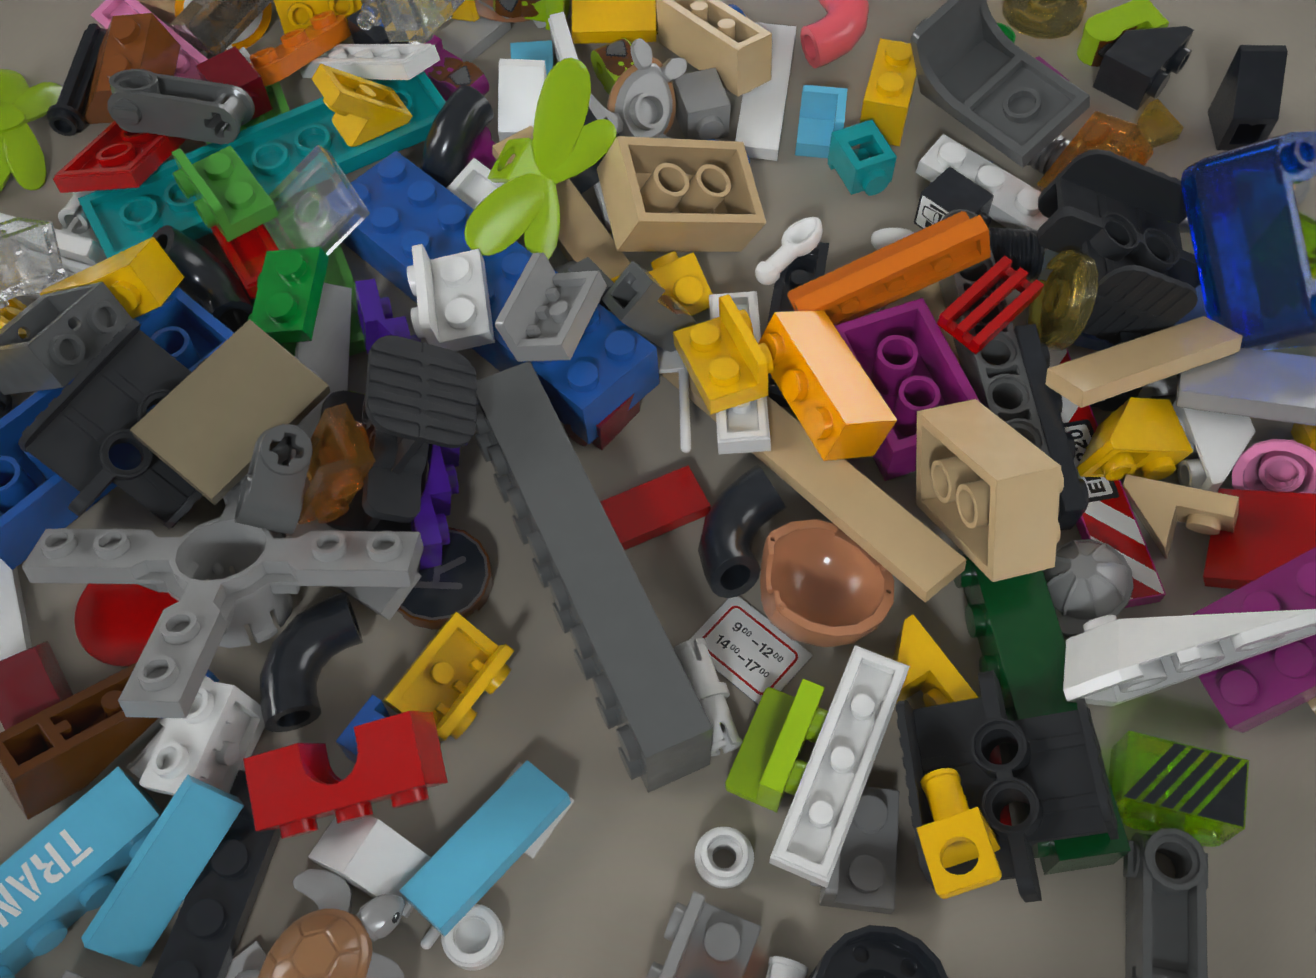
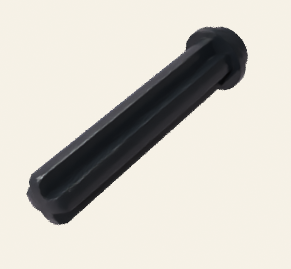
M89 24L88 28L84 30L58 101L55 105L50 106L47 111L49 125L58 134L72 136L76 131L83 129L84 118L82 113L90 94L100 45L107 31L100 28L98 24Z

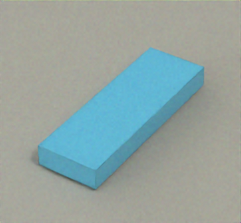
M527 760L399 890L409 904L445 937L571 804L569 794Z
M187 775L82 935L81 939L84 947L141 967L244 807L241 800L234 795Z

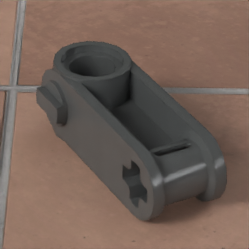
M144 69L123 70L115 73L109 79L112 95L108 100V111L120 128L132 133H151L217 144H229L239 135L241 125L248 123L255 112V106L249 94L242 88L230 84L157 74Z
M1176 828L1162 829L1152 835L1135 833L1131 841L1128 840L1131 851L1123 857V876L1126 877L1125 978H1208L1206 890L1208 888V853L1204 852L1203 846L1189 833ZM1156 852L1165 854L1171 859L1175 866V879L1167 877L1159 870L1155 861Z

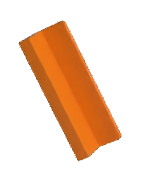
M961 211L790 290L787 293L788 299L794 311H825L834 326L860 318L990 258L989 228L981 215L970 219L966 212Z

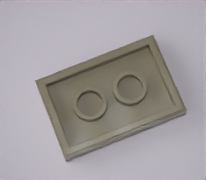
M249 319L137 422L130 431L137 440L211 503L216 505L248 473L254 445L258 437L264 431L282 424L297 426L330 393V388L326 382ZM279 442L271 443V444H270V451H271Z

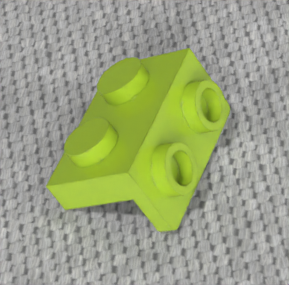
M802 679L795 697L771 687L765 689L725 782V789L728 792L776 813L785 792L795 796L808 762L800 760L799 757L806 740L816 743L828 710L819 707L825 687Z

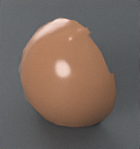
M818 519L791 521L769 533L764 545L761 562V601L763 610L770 623L791 640L816 647L854 644L876 630L882 623L894 603L895 580L886 568L835 524Z

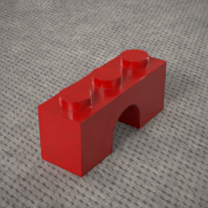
M407 711L355 726L354 732L358 749L357 760L351 773L343 780L333 772L330 766L326 743H296L243 758L255 830L280 829L281 838L286 839L319 830L317 819L334 814L337 824L374 815L372 804L391 799L392 807L399 808L429 800L428 788L448 783L433 712Z

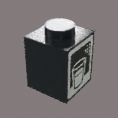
M948 167L921 192L914 224L924 229L943 220L944 216L950 211L964 209L981 215L985 224L989 227L992 217L988 214L994 195L953 168Z

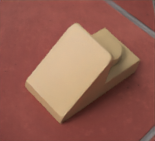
M1126 474L1123 486L1130 506L1164 558H1168L1178 521L1186 523L1185 526L1188 529L1206 535H1218L1220 530L1234 532L1238 516L1239 497Z

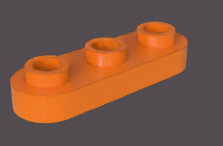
M332 10L319 13L310 19L312 25L308 28L296 29L284 34L280 38L282 44L275 48L268 47L253 53L249 57L251 60L250 64L261 76L264 86L272 85L285 79L350 37L351 32L345 16H335Z

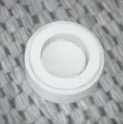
M475 904L445 937L441 934L442 947L447 957L456 966L470 971L481 970L491 965L500 955L505 940L504 929L497 915L490 908L480 904Z

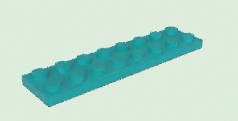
M424 71L410 80L367 79L394 89L413 116L408 124L356 147H350L332 123L335 112L324 104V97H321L240 131L237 138L229 144L210 143L185 155L194 164L231 145L274 204L277 205L381 160L395 151L399 152L425 141L434 118L446 102ZM175 159L163 163L139 188L97 190L78 198L107 258L151 238L159 228L165 225L174 227L193 240L212 233L211 228H207L193 204L198 199L195 196L187 199L175 181L172 173L179 170Z

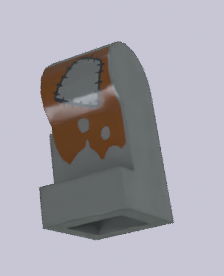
M633 260L601 299L622 323L669 352L676 351L673 331L696 324L695 319L673 297L662 295L666 290L643 267Z

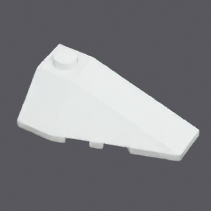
M1316 609L1117 619L1116 615L1098 617L1083 624L1084 633L1066 639L1063 692L1067 702H1076V699L1085 698L1086 704L1112 707L1315 635Z

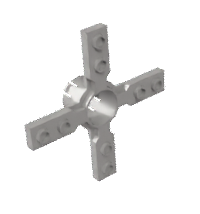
M284 437L271 450L278 454V464L282 465L285 459H288V437ZM244 476L223 497L226 507L220 518L200 524L182 537H157L151 530L45 529L22 565V568L30 583L138 584L157 592H169L171 597L179 601L163 610L118 702L126 717L187 718L218 646L234 648L251 645L244 627L246 624L249 625L253 638L257 643L273 637L278 633V630L273 623L270 611L273 610L278 625L282 627L292 613V594H298L301 586L412 587L424 549L420 532L330 530L310 531L298 538H283L280 532L235 523V512L241 487L245 479ZM230 566L234 567L236 573L235 575L231 574L229 569Z

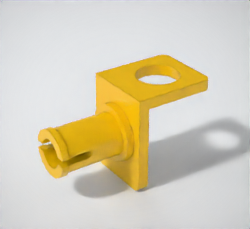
M952 768L934 770L927 773L921 779V787L926 794L934 822L916 828L935 891L942 899L995 883L1002 877L994 853L1000 850L998 839L979 808L969 809L960 783V775L957 770ZM978 858L976 866L966 874L955 875L944 869Z

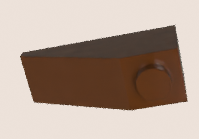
M137 662L0 733V777L28 820L87 787L159 719L126 717L118 702Z

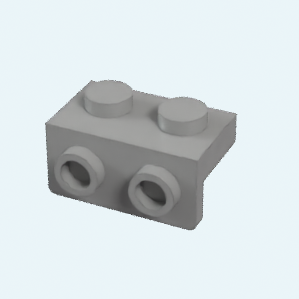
M543 252L533 253L495 321L496 329L518 362L571 360L607 284L599 270L555 273Z

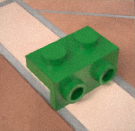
M309 247L266 252L262 272L257 279L258 289L253 310L248 320L250 319L282 347L284 343L312 341L329 257L321 247Z

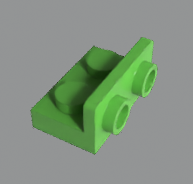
M231 145L194 164L189 161L181 148L171 152L179 170L172 173L179 188L187 199L193 196L198 199L193 204L207 228L209 229L216 225L228 242L279 216L274 202Z

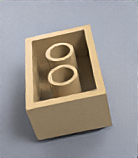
M617 136L597 167L617 252H741L766 224L743 142Z
M976 399L917 411L916 505L992 582L1054 568L1056 543L1059 542L1061 536L1058 522L1059 496L1064 488L1061 465Z

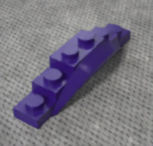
M375 278L355 281L357 313L367 354L377 339L388 335L421 342L417 335H410L406 316L393 318L389 297L380 298ZM429 444V472L421 497L420 512L409 522L411 532H420L424 547L419 562L420 570L442 565V546L450 544L449 529L445 516L450 515L451 495L459 494L455 467L459 466L460 447L446 448Z

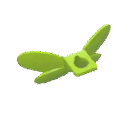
M564 58L549 71L537 102L533 139H509L487 177L493 183L504 184L484 198L467 219L464 231L465 241L471 250L479 249L482 256L494 255L505 250L524 233L525 248L531 253L543 252L547 259H549L557 246L560 231V206L556 184L574 177L596 164L608 152L616 139V128L609 120L599 119L584 125L591 95V81L587 67L578 59ZM514 153V154H515V157H514L512 163H508V164L506 165L507 161L509 160V158H510V157L512 156V154Z
M0 69V193L11 173L23 188L38 190L45 184L47 171L44 154L27 123L47 115L49 107L57 103L63 87L53 82H42L29 88L26 80L20 73L8 69Z

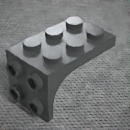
M948 0L929 18L921 21L911 36L910 42L920 93L1022 168L1090 107L1089 94L1023 51L1003 33L989 10L987 0Z

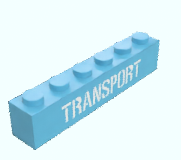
M115 768L0 865V978H15V975L36 956L44 955L57 947L66 937L67 929L87 911L95 910L103 905L163 813L143 787L121 768Z

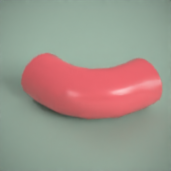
M819 0L826 10V16L815 23L804 26L800 34L804 55L813 68L825 66L852 50L865 33L867 27L868 0Z

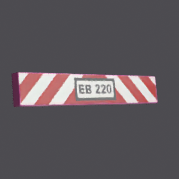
M1047 335L1039 336L1040 342L1046 343L1049 349V368L1071 361L1066 346L1064 348H1053L1048 342ZM1062 396L1063 407L1061 417L1065 432H1070L1074 438L1075 468L1078 478L1085 481L1089 494L1087 510L1076 522L1081 539H1092L1109 544L1124 556L1132 570L1133 591L1125 608L1160 602L1166 593L1121 481H1108L1105 477H1080L1077 466L1098 427L1090 405L1080 408Z

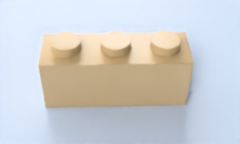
M656 0L658 40L664 47L680 58H684L686 62L699 71L716 68L723 87L737 97L771 80V32L720 0Z

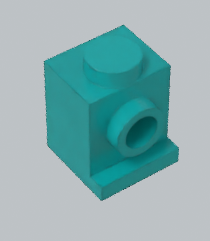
M873 120L831 133L827 164L831 170L835 169L851 195L865 191L867 195L873 196L882 192L892 182L897 156ZM859 144H860V148H856V149H852V148H851V147H853V146H856V145H859Z

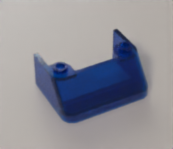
M1316 131L1290 132L1211 155L1188 166L1182 174L1181 188L1207 318L1242 335L1240 348L1274 350L1316 346V280L1312 279L1293 184L1303 183L1316 175Z

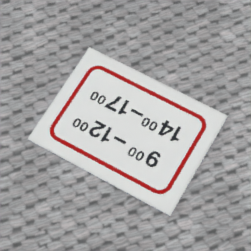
M739 596L728 598L689 639L692 647H695V638L706 639L714 668L758 705L766 688L771 687L782 691L813 656L800 644L791 640L771 624L765 616Z

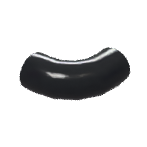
M467 85L459 86L434 118L426 137L420 169L445 188L467 166L468 157L476 139L494 117L490 103L478 90Z
M165 225L153 234L152 237L156 239L184 276L178 285L181 290L233 333L248 321L254 303L241 281L220 259L206 247L172 226Z
M759 465L745 472L719 495L704 520L698 552L706 581L712 592L718 597H738L755 585L759 579L761 569L751 550L753 539L766 522L786 509L779 494Z
M346 592L330 596L297 614L272 642L260 673L261 712L265 728L268 731H292L309 725L318 719L321 715V707L317 696V681L322 668L332 656L349 647L363 643L360 627Z

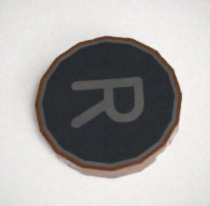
M448 527L450 544L442 546V565L420 570L418 565L417 572L421 575V578L397 610L403 615L404 619L414 626L439 630L453 613L458 612L467 620L466 617L473 614L476 609L479 611L487 602L493 585L490 558L480 541L466 531Z

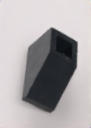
M1180 26L1127 30L1105 53L1093 88L1138 111L1150 96L1156 99L1161 94L1170 78L1171 72L1178 74L1182 70L1192 50L1186 47L1194 29Z
M1286 45L1239 46L1208 109L1216 150L1253 151L1258 145L1266 143L1279 119L1288 53Z

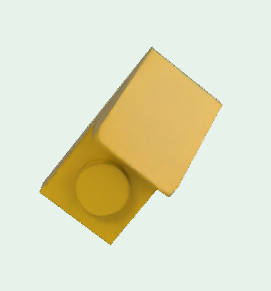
M323 64L319 65L311 78L323 95L324 104L335 112L332 123L350 147H356L408 124L413 117L391 87Z
M914 614L906 618L896 640L893 660L910 667L897 703L898 701L906 700L920 690L923 692V701L926 707L979 698Z

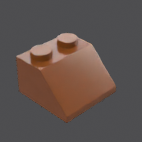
M153 13L112 17L99 49L84 120L88 124L113 123L115 121L108 111V100L112 95L109 79L115 73L129 69H144L157 74L175 75L180 44Z

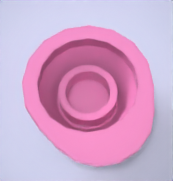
M1293 438L1291 440L1270 439L1255 443L1242 452L1232 469L1233 489L1316 494V451L1294 441Z

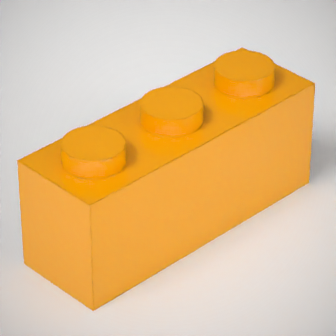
M825 311L774 312L758 344L765 343L767 345L774 365V370L770 374L823 461L874 456L897 419Z

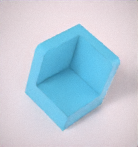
M803 86L796 156L828 158L831 133L844 128L848 88Z

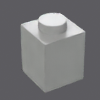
M716 68L686 73L673 80L676 98V117L684 138L707 140L728 137L731 104Z

